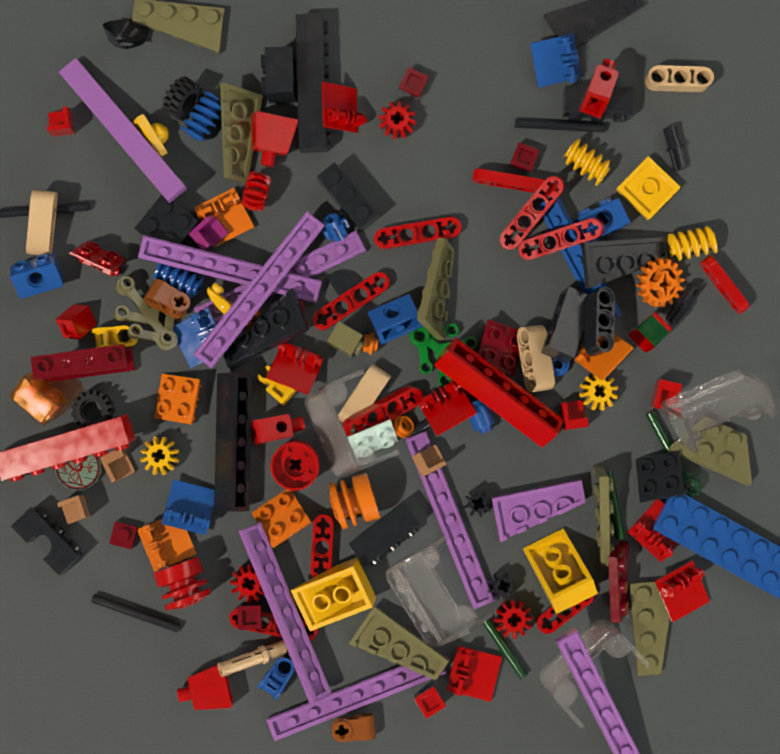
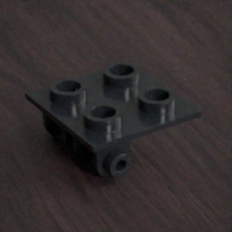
M680 451L636 459L640 503L685 495V491H688L687 483L683 482Z

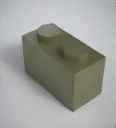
M339 321L327 340L328 345L350 358H353L354 354L358 356L364 347L363 335Z

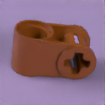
M160 279L153 281L143 298L148 306L174 319L182 318L190 306L188 295Z
M365 713L337 718L331 726L333 738L338 742L375 739L374 714ZM339 725H344V729H346L343 735H340L339 731H335L339 729Z

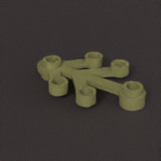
M130 276L120 277L116 283L117 292L120 295L129 296L141 313L129 311L126 306L120 305L114 312L115 318L119 321L128 320L150 325L155 332L143 330L139 324H132L128 329V336L131 339L140 338L154 341L161 350H172L178 343L177 334L173 331L174 318L166 314L163 327L158 320L159 310L148 307L136 291L134 279ZM124 281L128 282V283L130 284V286H129V287L125 286V285L123 284V282H124ZM119 310L124 311V312H125V316L119 315V314H118V311H119ZM131 329H137L139 334H133ZM163 336H168L170 341H165Z

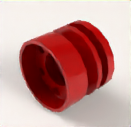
M287 441L272 456L270 465L272 476L276 483L284 489L292 491L305 489L314 482L320 468L319 454L306 441ZM291 459H294L295 461L300 459L301 469L297 467L293 469L291 467Z
M199 556L153 573L158 588L169 586L170 591L161 596L162 600L173 597L174 601L164 605L166 611L182 609L196 604L212 593L210 588L200 591L198 587L208 583L207 579L196 580L195 578L196 575L203 571Z

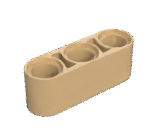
M657 65L652 67L646 75L645 85L653 91L703 92L713 82L714 73L708 67ZM658 74L662 82H655L651 75ZM674 75H681L684 78V83H678L674 79ZM697 76L705 77L706 84L698 82Z
M39 189L32 190L26 241V253L29 255L52 254L58 201L57 192Z
M542 325L521 327L517 332L524 384L529 392L551 390L555 384L552 359L541 353L547 336V331Z
M372 364L336 419L343 423L348 417L374 404L390 380L391 375Z

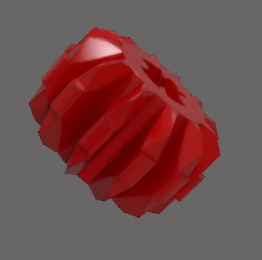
M398 101L397 107L394 106L393 102H389L390 110L383 107L382 112L385 115L378 116V120L382 121L379 128L386 129L384 133L386 137L392 132L393 140L397 139V134H400L401 138L405 139V131L410 134L413 133L411 126L416 125V120L412 118L415 117L416 113L415 111L408 112L410 110L409 104L402 108V101ZM396 116L400 117L399 124H394Z
M253 171L249 174L242 198L243 207L253 211H262L264 209L271 184L270 176Z
M252 563L248 565V571L241 565L239 569L242 575L237 571L232 573L238 580L230 581L231 585H237L231 592L232 594L238 591L241 592L237 598L239 601L246 595V603H250L252 595L257 602L260 600L258 593L261 595L265 594L256 573L253 571ZM248 577L249 580L254 579L255 584L252 585L254 589H251L250 586H244V583L247 581L245 578Z
M510 599V607L505 602H502L501 604L505 610L502 611L498 608L495 610L501 617H495L494 622H502L496 629L501 631L506 628L503 633L504 637H508L510 631H512L513 639H517V631L522 636H525L526 634L522 628H532L530 624L526 623V621L533 620V616L526 615L531 609L529 607L522 609L523 601H519L516 607L514 599ZM512 613L519 617V620H516L514 625L508 621V618L512 617Z

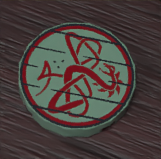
M91 454L87 456L85 461L74 464L73 460L65 462V467L55 469L58 480L65 487L72 490H85L99 480L102 473V462L99 457L95 458V455Z

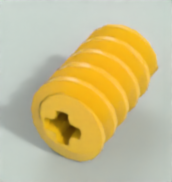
M578 138L573 142L563 158L567 157L566 165L574 162V171L581 167V176L589 173L588 181L597 178L595 186H598L611 169L609 168L610 160L608 159L602 163L603 155L600 154L594 157L595 149L587 152L588 144L586 143L580 147L581 139Z
M709 226L703 227V230L696 228L694 232L690 229L686 230L685 235L680 231L677 232L676 237L673 233L667 236L669 256L672 262L674 255L681 261L683 253L690 259L691 252H694L696 257H699L700 250H703L705 255L709 254V248H712L714 254L718 250L715 233Z

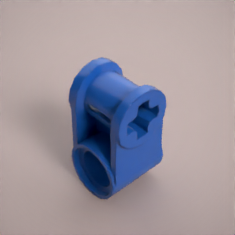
M289 654L280 656L257 686L258 689L262 688L273 695L274 700H277L295 671ZM287 661L291 665V670L287 672L282 671L279 663Z

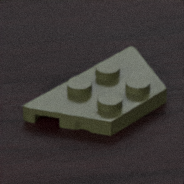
M707 417L702 418L667 450L669 452L680 451L682 458L749 486L752 483L747 435Z

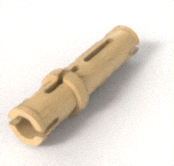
M283 640L265 647L263 645L259 646L257 650L219 662L217 665L221 677H225L260 663H269V660L286 655L287 648Z

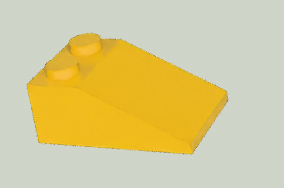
M564 528L523 548L556 614L598 594L590 573Z
M358 557L338 564L291 589L310 631L370 609L376 600L375 593Z

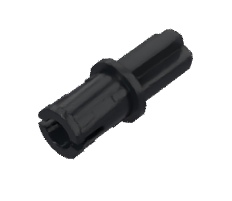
M677 125L664 128L663 132L668 147L666 152H669L673 170L682 171L687 166L682 150L684 145L680 142Z
M689 283L681 296L675 299L676 303L666 315V321L671 325H677L684 313L691 309L690 305L701 292V289L695 284Z

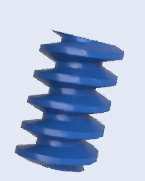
M205 91L208 98H200L203 106L195 105L194 108L197 113H189L192 120H184L187 128L179 127L196 141L205 142L206 140L202 134H211L207 127H216L213 121L214 118L221 120L218 114L221 111V101L208 91Z
M158 263L154 273V280L160 279L165 281L175 289L186 293L190 300L197 296L206 277L203 276L200 280H197L198 273L196 272L190 276V271L188 270L182 272L181 268Z

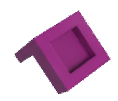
M207 216L189 233L199 247L205 251H211L229 234L228 230L216 216Z

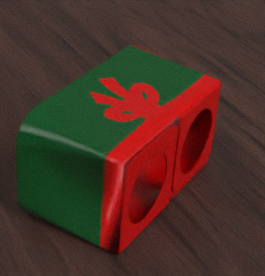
M655 312L630 331L628 336L647 353L653 350L672 328Z

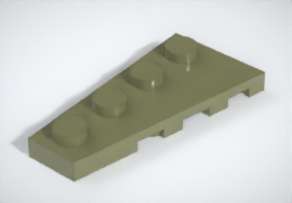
M154 0L134 1L133 23L160 33L163 32L171 35L173 38L182 39L193 43L195 46L220 54L225 14L224 8Z
M220 83L224 178L239 183H246L253 155L251 148V114L256 111L260 112L263 95L227 83Z
M437 238L432 251L431 264L427 271L426 285L422 291L421 305L417 311V320L436 340H445L446 332L442 331L443 321H447L448 312L445 311V299L450 298L447 280L452 278L455 250L445 238Z
M594 465L593 474L598 478V484L594 485V495L596 502L599 503V506L595 508L597 525H600V528L596 529L597 558L601 566H608V556L614 550L613 544H610V536H613L614 529L613 523L609 519V514H613V501L609 500V492L613 491L612 478H609L602 465Z
M655 581L628 583L637 675L661 674L670 619Z
M377 606L373 607L349 642V645L359 647L368 653L388 659L390 662L405 666L434 680L438 679L450 661Z

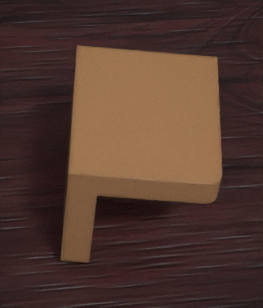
M436 445L412 456L422 477L447 465Z
M125 449L120 451L114 450L100 457L111 482H117L135 473V469Z
M78 495L57 503L58 507L63 509L67 524L91 517L84 495Z

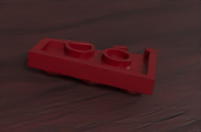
M620 541L608 556L611 622L620 623L629 612V602L627 601L629 542Z

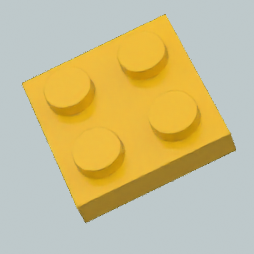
M648 156L617 187L616 191L643 217L650 220L681 187Z

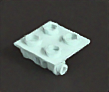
M391 420L347 437L356 458L367 457L376 450L389 448L398 442Z

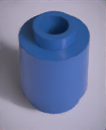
M480 400L471 403L477 413L469 418L474 432L479 430L480 434L492 430V424H495L489 407Z

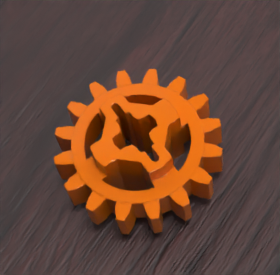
M655 258V262L647 261L648 267H641L643 274L637 275V278L641 279L640 283L636 284V287L641 288L637 294L642 296V301L650 306L664 308L666 303L672 305V298H679L677 291L683 290L680 283L685 280L679 277L683 271L677 269L678 264L671 262L670 259Z

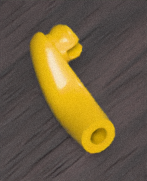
M213 283L211 288L208 287L207 294L214 305L225 315L233 303L221 295L224 288L218 283Z

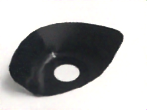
M132 19L113 20L103 24L108 41L114 46L125 50L144 44L149 32V28L133 23ZM120 43H132L133 45H131V46H122V45H119V44H120Z

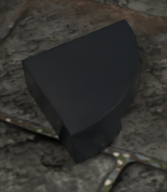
M333 273L327 276L338 296L358 284L351 276L344 273Z

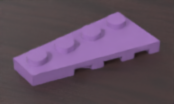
M581 479L491 497L500 543L513 535L527 531L526 529L548 521L547 519L563 514L586 503Z

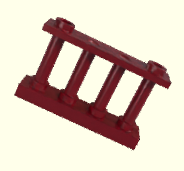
M124 344L30 357L33 380L43 379L44 383L135 371L133 348L125 349Z

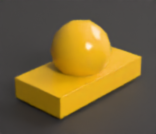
M144 114L136 117L132 124L157 154L163 158L168 153L163 146L169 136L168 128L161 123L150 125Z

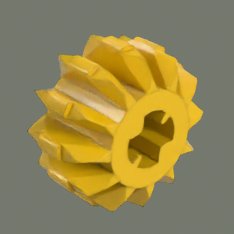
M593 374V380L586 376L584 379L588 385L580 384V388L586 390V392L580 393L579 396H587L588 398L583 404L588 405L592 402L591 410H595L598 404L601 411L605 410V404L609 407L613 406L609 398H618V395L612 393V391L618 390V386H610L614 378H610L605 381V378L601 381ZM595 386H597V388H603L601 392L603 395L602 397L601 395L595 396Z
M153 437L154 445L146 441L145 445L149 450L141 449L140 452L147 454V457L141 458L140 461L149 462L145 466V470H150L153 467L152 472L154 475L158 474L159 469L162 475H166V466L173 471L175 467L171 464V461L179 462L178 458H173V454H178L179 449L171 450L175 442L171 441L167 444V437H163L161 442H159L158 437ZM163 450L162 454H165V458L160 459L158 462L155 453Z

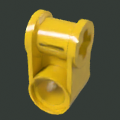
M125 325L92 329V333L95 334L96 348L124 344L125 348L132 347L137 343L138 339L130 338L127 342L121 340L122 333L129 329ZM131 329L133 334H137L135 329Z

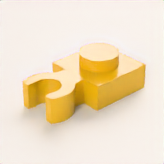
M266 366L265 368H266L267 371L269 372V370H270L271 367H270V366ZM259 374L257 375L261 383L269 384L265 390L283 406L297 392V390L263 378Z

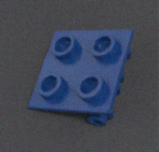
M574 33L530 43L538 88L565 81L573 83L578 78H582Z
M209 308L194 313L190 318L173 326V331L178 337V344L190 369L203 363L193 354L217 325Z
M173 479L161 524L206 535L214 506V490Z

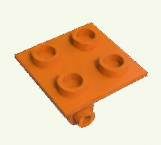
M235 188L194 207L201 222L207 216H216L228 230L229 234L215 247L255 228Z
M614 334L612 350L592 357L586 353L583 344L574 361L603 381L634 347Z
M162 374L154 418L193 425V420L196 421L195 408L198 407L196 402L200 399L197 397L199 396L200 387H202L200 385L201 380Z
M285 489L251 512L256 522H261L272 548L279 546L283 541L292 537V535L311 523V519L304 512L293 492Z
M162 519L137 529L154 572L197 554L188 531L161 524Z

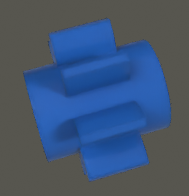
M333 213L323 219L325 226L321 231L328 241L332 239L338 242L347 236L348 232L346 229L350 225L342 214L338 216V214Z

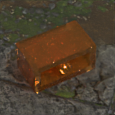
M32 372L23 376L9 395L14 402L43 426L53 421L68 401L63 397L61 391L50 386L45 379L33 380Z

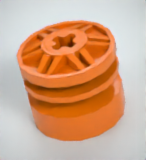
M367 472L352 477V488H348L344 480H340L342 491L339 492L335 482L329 484L331 506L335 518L343 530L348 528L346 520L348 517H351L353 526H357V514H361L365 522L380 518Z

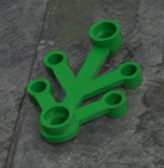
M449 324L446 327H442V331L446 332L448 337L454 338L458 335L459 328L456 324ZM423 326L410 332L409 339L414 346L418 347L421 362L419 370L422 374L427 375L433 369V365L428 359L427 347L435 351L437 361L441 352L451 342L439 344L432 339L435 337ZM449 327H455L456 333L454 335L448 333ZM418 332L424 333L425 338L423 340L416 338ZM467 337L465 340H461L466 344L467 340L471 339L475 343L471 349L474 350L477 347V340L474 337ZM425 363L430 365L428 372L422 370V365ZM438 369V384L439 386L443 387L445 385L441 384V377L446 376L449 379V383L451 381V378H449L447 375H445Z

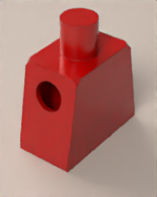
M604 59L602 65L596 66L579 111L601 118L609 103L619 74L618 71L614 70L616 63L613 60Z
M259 111L251 114V148L253 151L262 153L260 165L274 167L276 156L287 155L298 124L297 119Z
M289 414L251 422L254 446L288 439L294 436L293 432L305 430L303 417L290 419ZM282 424L284 430L278 432L276 425Z
M218 663L188 677L189 686L177 689L179 702L192 700L194 710L231 708L234 705L228 675L221 677L217 666Z

